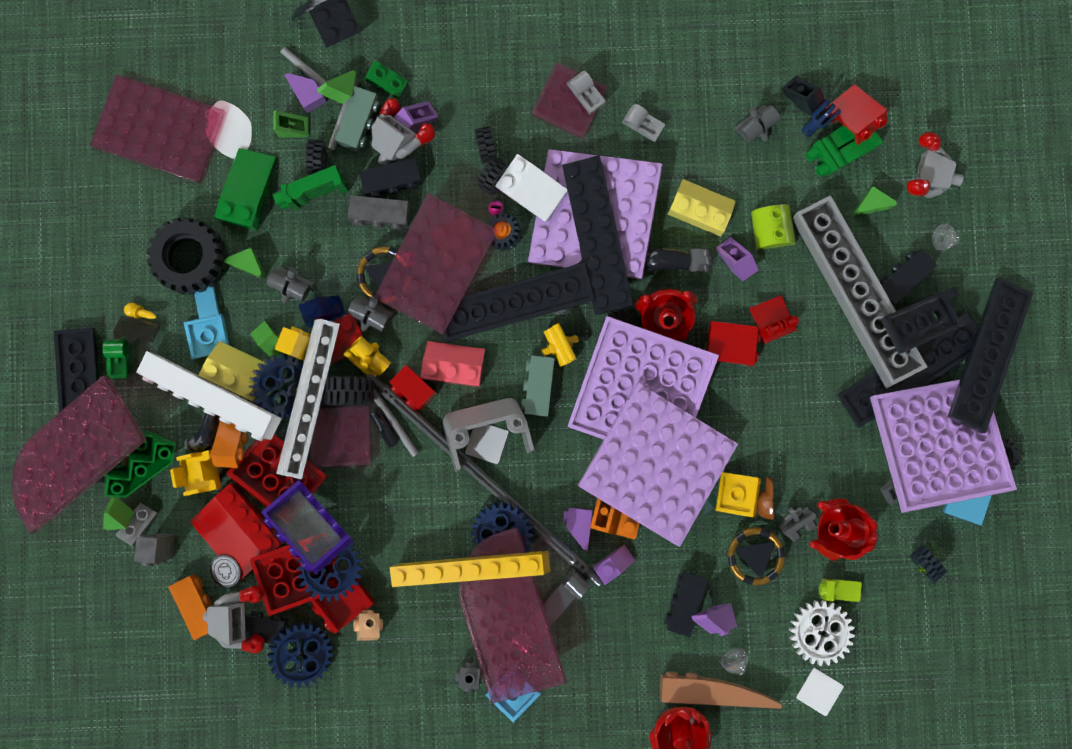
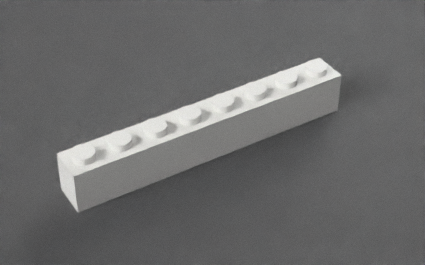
M324 319L314 320L276 474L302 479L340 325L338 323Z
M146 351L136 372L143 376L142 379L151 384L155 382L158 384L157 387L164 391H173V396L182 400L184 398L188 399V404L197 408L200 406L205 408V413L215 416V414L220 416L219 420L224 423H234L237 430L244 433L249 431L252 433L251 437L259 441L263 439L271 440L281 421L280 417L158 354Z

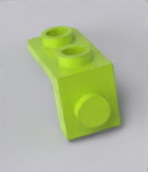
M822 578L819 585L820 598L826 601L845 600L860 602L862 583Z

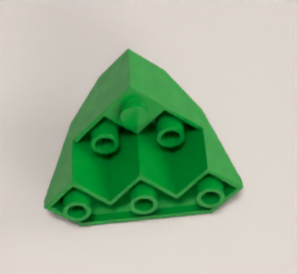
M109 425L105 458V496L126 498L173 463L176 443L153 432L132 427ZM121 452H126L127 454V461L125 466H123L124 459Z

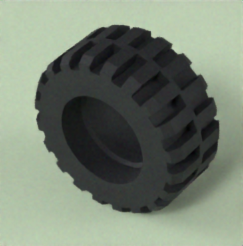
M184 217L183 220L175 218L173 223L167 221L163 223L164 228H157L155 230L156 236L150 238L149 243L151 247L146 250V254L150 258L146 260L147 265L151 267V274L156 277L160 284L181 294L194 295L197 291L200 293L206 291L205 288L208 286L210 288L215 286L214 281L216 278L221 279L223 275L220 272L222 269L225 270L227 266L224 263L225 258H227V253L224 251L226 246L220 240L219 234L207 224L189 217ZM197 240L203 248V257L199 266L189 273H178L172 265V255L175 248L183 241Z

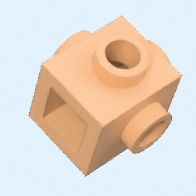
M364 610L362 614L357 616V619H354L353 628L354 631H357V641L378 640L380 638L383 620L379 619V613H374L373 610Z

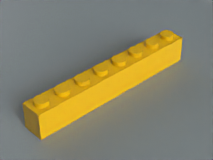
M548 551L399 563L390 567L392 587L545 575L551 571Z

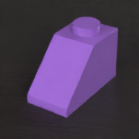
M289 73L285 74L286 79L307 113L327 102L324 95L319 94L317 91L321 84L317 86L316 82L312 79Z
M428 101L403 107L394 118L415 133L420 130L423 124H430L437 120L439 116Z
M732 237L716 247L717 252L730 270L742 281L758 271L752 254Z
M568 507V511H564L563 523H566L567 529L584 550H588L592 510Z
M624 544L592 567L604 585H606L623 573L636 560Z
M731 603L715 605L692 616L693 621L710 634L719 633V636L731 633V629L737 627Z

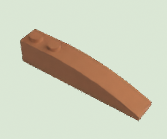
M666 672V675L661 674V702L782 709V704L779 701L739 684L720 679L700 677L697 673H686V676L678 675L677 672Z

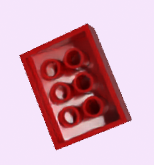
M275 434L271 440L263 439L259 441L256 439L244 452L243 460H240L238 468H230L227 472L231 480L265 507L273 503L298 480L314 495L327 478V475L308 460H306L302 479L276 474L284 441ZM299 495L282 509L277 516L290 526L305 508L307 502Z
M236 483L225 487L190 521L218 556H230L238 563L240 567L239 582L253 571L250 558L279 549L285 544L275 535L277 532L274 528L270 529L263 521L265 519L264 516Z
M327 532L301 540L298 543L308 552L309 550L306 546L309 544L314 547L313 540L316 539L321 543L322 536L325 537L326 541H328L329 537ZM290 545L250 558L258 586L263 591V601L268 616L320 598L319 594L313 598L312 594L314 591L311 590L306 593L305 591L308 586L300 585L305 581L304 578L297 577L303 574L302 571L297 570L298 567L302 566L298 561L301 558L300 556L295 558L288 550L291 547ZM324 549L322 551V556H324L329 551V549ZM337 556L334 558L332 564L326 565L328 571L321 579L320 584H323L325 582L326 577L330 572L335 571L333 569V565L338 560ZM321 570L317 575L311 571L314 577L319 578L321 576ZM331 577L329 585L336 588L339 585L338 579Z

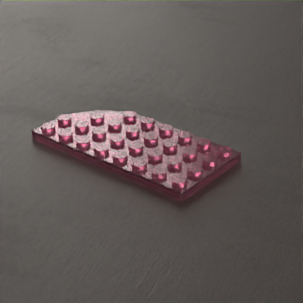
M102 376L37 431L20 451L13 471L12 492L15 507L29 533L37 532L146 441V438L108 376Z
M516 527L486 538L477 545L468 557L526 553L519 529ZM534 576L459 582V597L492 704L567 683Z

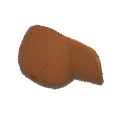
M766 477L765 490L759 492L756 512L763 518L773 520V480L771 477Z

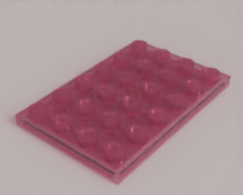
M115 75L90 146L201 183L226 112L222 109Z
M427 193L374 298L444 334L498 230Z

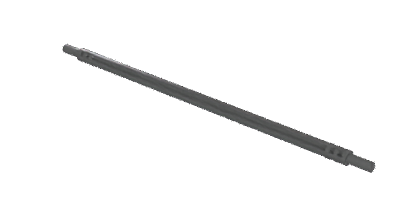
M368 374L366 378L374 380V386L385 399L451 456L446 437L417 411L406 404L387 384L384 385L377 377ZM459 449L456 450L460 465L498 500L504 501L506 507L511 502L513 509L519 506V513L526 511L523 517L531 518L527 524H533L532 530L573 566L575 570L580 572L581 575L584 574L597 587L603 583L589 569L590 566L563 544Z

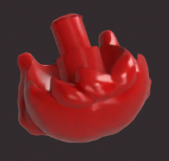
M665 289L655 291L651 295H642L638 298L635 307L641 313L643 329L684 342L688 338V332L695 324L694 307L698 302V298L689 290L682 292L677 289Z
M845 498L819 501L817 503V507L823 512L819 519L817 540H812L809 543L811 548L818 550L824 557L832 561L840 558L857 560L875 548V543L878 540L876 531L878 524L865 509L850 504Z
M673 707L664 711L659 716L655 727L649 734V740L652 749H710L713 735L707 718L700 711L690 707Z

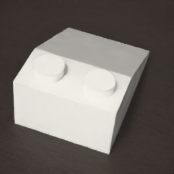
M518 154L495 185L502 193L544 222L548 221L568 193L566 188Z

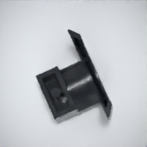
M312 0L296 8L291 17V20L309 11L326 48L361 32L346 0Z

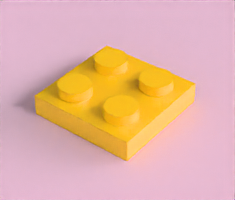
M722 472L716 511L755 518L761 478Z

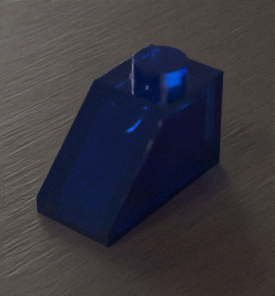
M339 295L317 297L298 305L304 323L310 328L313 327L314 320L324 319L329 321L346 314Z

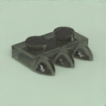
M121 315L113 331V336L115 340L126 337L128 343L138 339L141 345L144 346L149 342H154L160 325L156 322Z

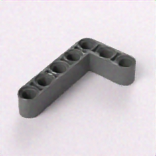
M573 568L518 630L510 642L524 655L527 654L575 598L579 600L590 587L589 582Z

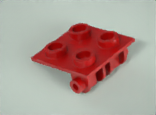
M782 295L749 308L765 344L797 331L796 326L799 323V318L793 315L790 316Z

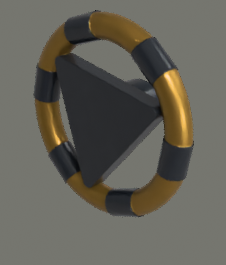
M377 247L367 252L360 260L357 268V280L362 292L368 298H376L379 303H392L400 300L409 291L413 281V270L410 261L401 251L392 247ZM379 254H389L400 260L366 266L371 259ZM403 263L406 275L405 283L400 290L390 295ZM364 270L367 271L386 296L374 293L368 288Z
M754 527L741 531L734 537L728 549L727 557L731 571L739 580L750 585H763L773 581L779 576L785 563V552L781 541L774 533L764 528ZM750 535H760L772 541L737 547L741 541ZM775 545L778 557L777 564L770 573L763 577L770 554ZM735 551L739 553L759 578L748 576L739 570Z

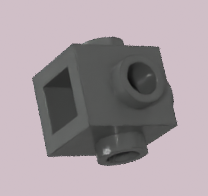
M476 662L462 663L460 670H456L455 682H459L458 688H463L462 691L474 692V689L478 690L479 684H483L484 672H481V665H477ZM470 675L473 677V681L466 680L465 677Z

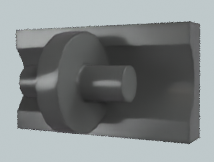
M788 507V515L784 517L785 521L778 525L780 531L795 542L801 537L798 531L804 526L807 531H811L817 527L815 522L817 517L808 507L803 509L799 507L796 510Z

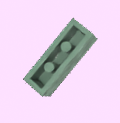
M354 86L352 97L349 100L335 138L339 146L360 152L361 147L364 148L367 141V130H370L373 125V114L378 111L380 106L376 93Z
M531 355V360L526 361L525 371L529 372V378L524 379L523 391H527L526 399L522 398L521 410H525V415L548 417L554 358Z

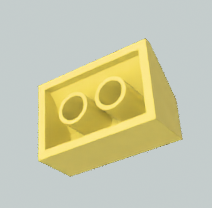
M682 179L668 215L721 237L727 227L736 201Z
M219 341L207 357L198 376L254 401L256 396L249 395L254 392V389L249 388V385L254 384L250 377H256L253 370H260L257 364H264V362Z

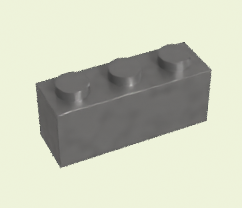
M350 195L348 220L355 226L372 224V227L383 228L384 225L391 226V229L402 230V227L408 228L410 204L408 201Z
M153 533L138 536L134 561L141 562V566L166 563V560L173 558L176 535Z

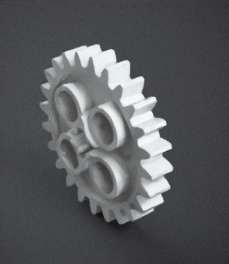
M814 600L813 606L806 603V610L800 607L801 614L794 613L797 621H790L795 625L794 628L789 629V631L794 633L789 639L796 641L792 644V647H799L796 653L798 655L803 654L802 658L805 661L810 657L809 661L811 664H814L817 660L819 666H822L823 661L830 666L831 659L838 663L837 657L839 656L844 659L842 652L849 653L847 645H853L849 638H853L855 635L849 631L853 630L854 627L848 625L852 619L845 618L847 612H840L841 607L837 605L834 608V603L829 602L827 605L826 601L822 600L819 605ZM818 615L820 618L819 623L813 625L811 622L812 618ZM837 622L838 628L832 632L830 626L832 623ZM819 630L825 631V634L819 635L818 632ZM812 634L813 641L807 644L805 638L807 635ZM827 641H831L832 647L829 650H824V644Z

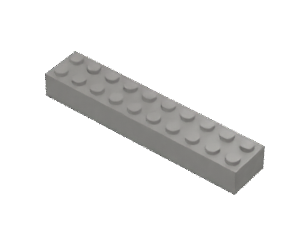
M831 195L797 212L792 218L795 226L885 387L888 388L927 368L916 347L900 355L898 354L881 321V318L896 312Z

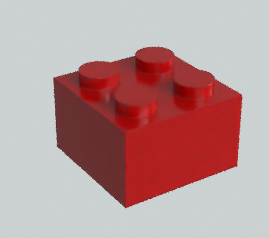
M407 365L390 381L393 385L391 389L400 397L404 395L407 398L405 403L415 411L417 409L422 411L438 395Z

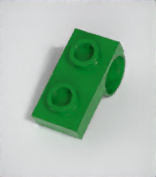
M376 60L373 61L365 76V80L377 88H382L396 98L400 97L408 80Z
M129 340L104 341L103 354L107 358V379H129Z

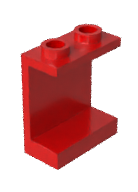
M855 84L832 102L836 107L827 116L829 118L839 108L841 113L831 124L836 120L842 123L855 134V143L857 145L868 140L876 130L884 127L888 121L887 109Z
M711 321L708 328L706 351L718 354V362L747 365V367H752L754 363L758 362L759 352L756 351V345L760 343L761 334L756 326Z
M358 578L355 580L358 581L359 585L352 584L354 591L346 590L347 597L340 594V600L337 601L332 596V600L328 602L327 596H325L322 601L318 598L311 602L313 604L312 609L318 616L321 615L325 620L324 625L330 632L333 631L336 634L361 614L362 611L375 603Z

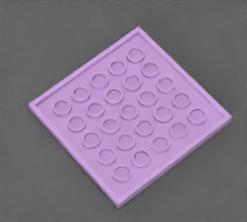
M548 149L544 173L567 189L562 165L597 155ZM600 156L627 277L643 280L663 165L662 163ZM568 193L547 222L536 216L528 258L529 263L560 268L583 263Z
M606 316L568 427L605 439L636 383L642 384L696 418L719 355Z
M960 380L870 397L902 513L1017 490L994 411L987 432L983 434L947 417Z
M636 383L577 486L680 547L738 444L642 384Z

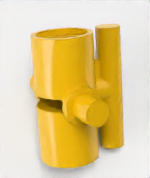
M560 323L543 332L549 343L547 348L541 350L544 357L550 354L552 356L555 355L560 367L577 359L571 348L574 343L579 341L577 335L565 336Z
M362 336L343 353L346 358L367 376L368 374L375 377L381 375L391 363L379 352V345L377 343H372L371 345Z

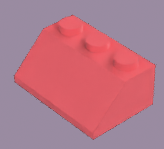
M428 341L423 357L420 378L422 380L480 387L485 349Z

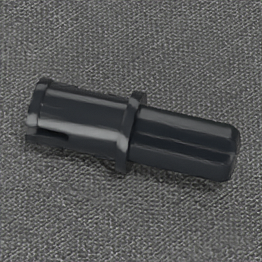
M378 410L377 413H372L370 418H372L378 429L377 433L381 434L387 447L391 448L397 445L398 441L390 428L391 424L387 423L382 411Z

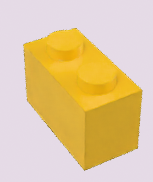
M293 326L291 330L283 327L275 350L304 361L311 334Z

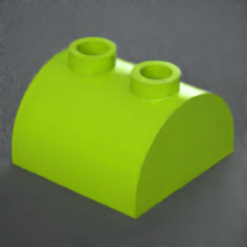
M772 205L751 212L757 250L796 244L790 205Z

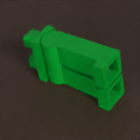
M843 125L822 140L815 142L805 154V157L810 163L818 159L821 165L815 168V172L819 178L826 175L831 176L835 171L881 146L883 141L875 131L868 140L857 145L855 141L851 142L855 139V134Z
M334 165L294 181L289 185L286 183L280 185L282 190L274 193L273 197L276 205L280 206L282 210L289 207L293 210L300 209L299 205L304 206L316 197L335 190H339L341 194L349 192L343 174Z

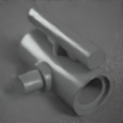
M763 105L758 110L753 106L749 109L751 115L736 125L734 131L737 134L740 133L747 143L758 136L761 137L762 141H767L769 139L768 128L780 120V115L771 105L768 107Z
M280 266L277 270H272L267 280V286L281 292V301L287 303L290 297L303 302L315 284L297 275L295 268L286 270Z
M361 295L352 301L347 314L361 321L360 329L364 332H367L371 326L383 332L389 320L394 316V312L377 304L378 299L371 298L369 300Z

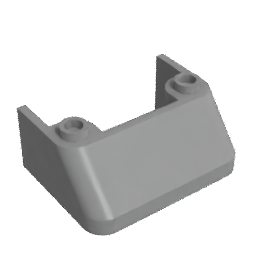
M506 398L450 412L445 415L443 427L455 472H459L461 469L456 450L464 448L468 444L469 429L506 420L507 428L510 432L522 434L527 454L534 451L526 418L515 399Z

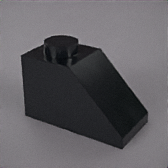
M796 76L782 88L787 97L802 112L810 116L826 101L820 87Z

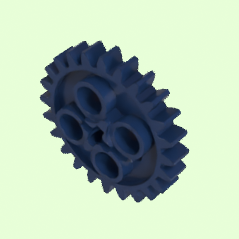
M275 355L271 356V361L265 358L264 364L258 363L257 365L260 370H253L256 377H250L254 384L249 385V388L254 389V392L249 395L256 396L253 403H260V408H265L266 411L276 416L278 414V417L284 419V415L291 417L296 394H292L291 388L293 385L298 388L303 364L297 365L299 359L292 360L291 356L284 357V355H279L277 359ZM284 368L287 370V376L285 378L282 376V370ZM293 377H295V380L293 382L288 383L290 380L293 379ZM267 378L271 380V386L269 388H267L265 385V381ZM277 395H279L281 399L278 405L275 403V397Z
M504 501L500 503V507L494 502L492 508L489 505L485 507L486 512L482 509L479 511L480 516L474 518L478 523L471 525L476 530L470 533V535L476 536L472 539L471 543L478 544L474 550L481 549L479 556L484 554L492 556L525 553L524 551L529 552L531 548L527 544L530 545L534 542L529 537L534 536L535 533L529 531L534 525L527 524L531 518L523 517L526 511L519 513V506L513 509L511 502L505 507ZM498 516H504L507 523L501 524L498 521ZM512 521H514L515 524L506 532V534L503 535L493 546H491L490 542H492L499 535L500 532H502ZM484 530H491L493 537H487ZM512 530L519 531L521 537L515 538L512 535ZM498 544H505L507 551H501L498 548Z
M330 535L328 541H326L325 537L322 536L321 543L315 539L313 540L314 547L309 544L306 546L309 550L307 553L316 563L322 557L324 549L330 550L340 540L337 537L334 541L333 536ZM355 545L347 546L340 553L338 560L333 565L335 571L328 574L323 584H320V581L328 571L326 566L321 569V576L319 578L314 577L311 571L308 573L303 566L298 567L297 570L302 571L303 574L297 577L304 578L305 580L300 585L308 586L305 592L314 591L312 597L314 598L319 594L320 601L327 596L328 602L332 600V596L337 601L340 600V594L347 597L346 590L353 592L352 584L359 585L355 579L362 578L358 571L364 569V567L358 566V563L363 559L356 558L360 552L352 551ZM341 559H346L349 562L347 570L340 568L339 562ZM331 577H336L339 581V585L336 588L329 585Z
M301 622L300 626L297 627L295 623H292L291 630L285 626V633L283 634L278 631L280 638L272 639L275 645H269V649L273 652L267 654L268 658L272 659L268 661V665L273 666L270 671L272 674L276 673L275 678L277 680L281 679L283 685L288 682V685L292 688L294 683H296L297 687L300 688L304 682L308 687L310 680L316 683L315 677L323 678L321 672H328L325 665L332 664L328 657H332L333 653L328 650L332 649L333 646L327 644L330 638L328 636L324 637L326 633L324 630L319 632L320 628L317 625L313 628V625L308 623L307 627H305L304 623ZM300 638H303L302 645L300 646ZM310 641H315L314 647L307 648V644ZM296 642L292 649H287L288 643ZM293 661V667L286 669V664ZM314 661L312 667L305 668L307 662Z

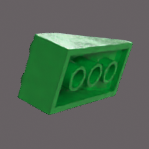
M239 148L219 198L214 218L222 223L258 231L276 157Z

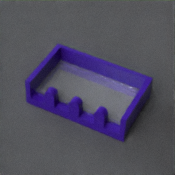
M300 480L262 511V514L266 517L263 521L270 529L274 527L278 531L275 535L282 543L287 541L291 546L288 550L295 558L300 556L303 560L301 565L308 573L313 571L317 575L322 568L347 546L354 543Z

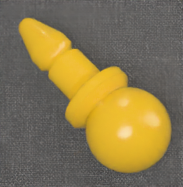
M133 302L126 304L124 307V313L130 318L140 319L144 317L155 319L157 317L153 312L144 310L143 306Z

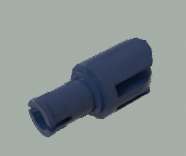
M829 99L812 113L811 120L802 127L801 131L803 134L808 131L805 135L806 137H811L819 128H825L841 113V110L838 108L827 118L836 107L834 103L824 112H821L829 104Z

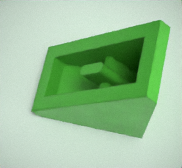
M352 70L325 82L317 89L318 93L344 104L352 97L356 72Z
M275 110L273 111V130L279 138L308 137V117Z
M873 186L866 192L854 210L853 215L858 216L889 210L895 207L897 203L894 199Z
M252 248L234 254L224 260L226 264L259 278H265V273L256 251Z
M266 321L262 322L250 333L257 345L270 357L276 355L278 359L279 355H285V353L275 350L279 336Z
M111 497L104 511L103 529H127L135 512L119 498Z

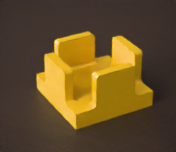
M212 450L176 457L177 461H180V467L170 469L174 488L185 487L184 496L221 489L218 467L213 465L211 458Z

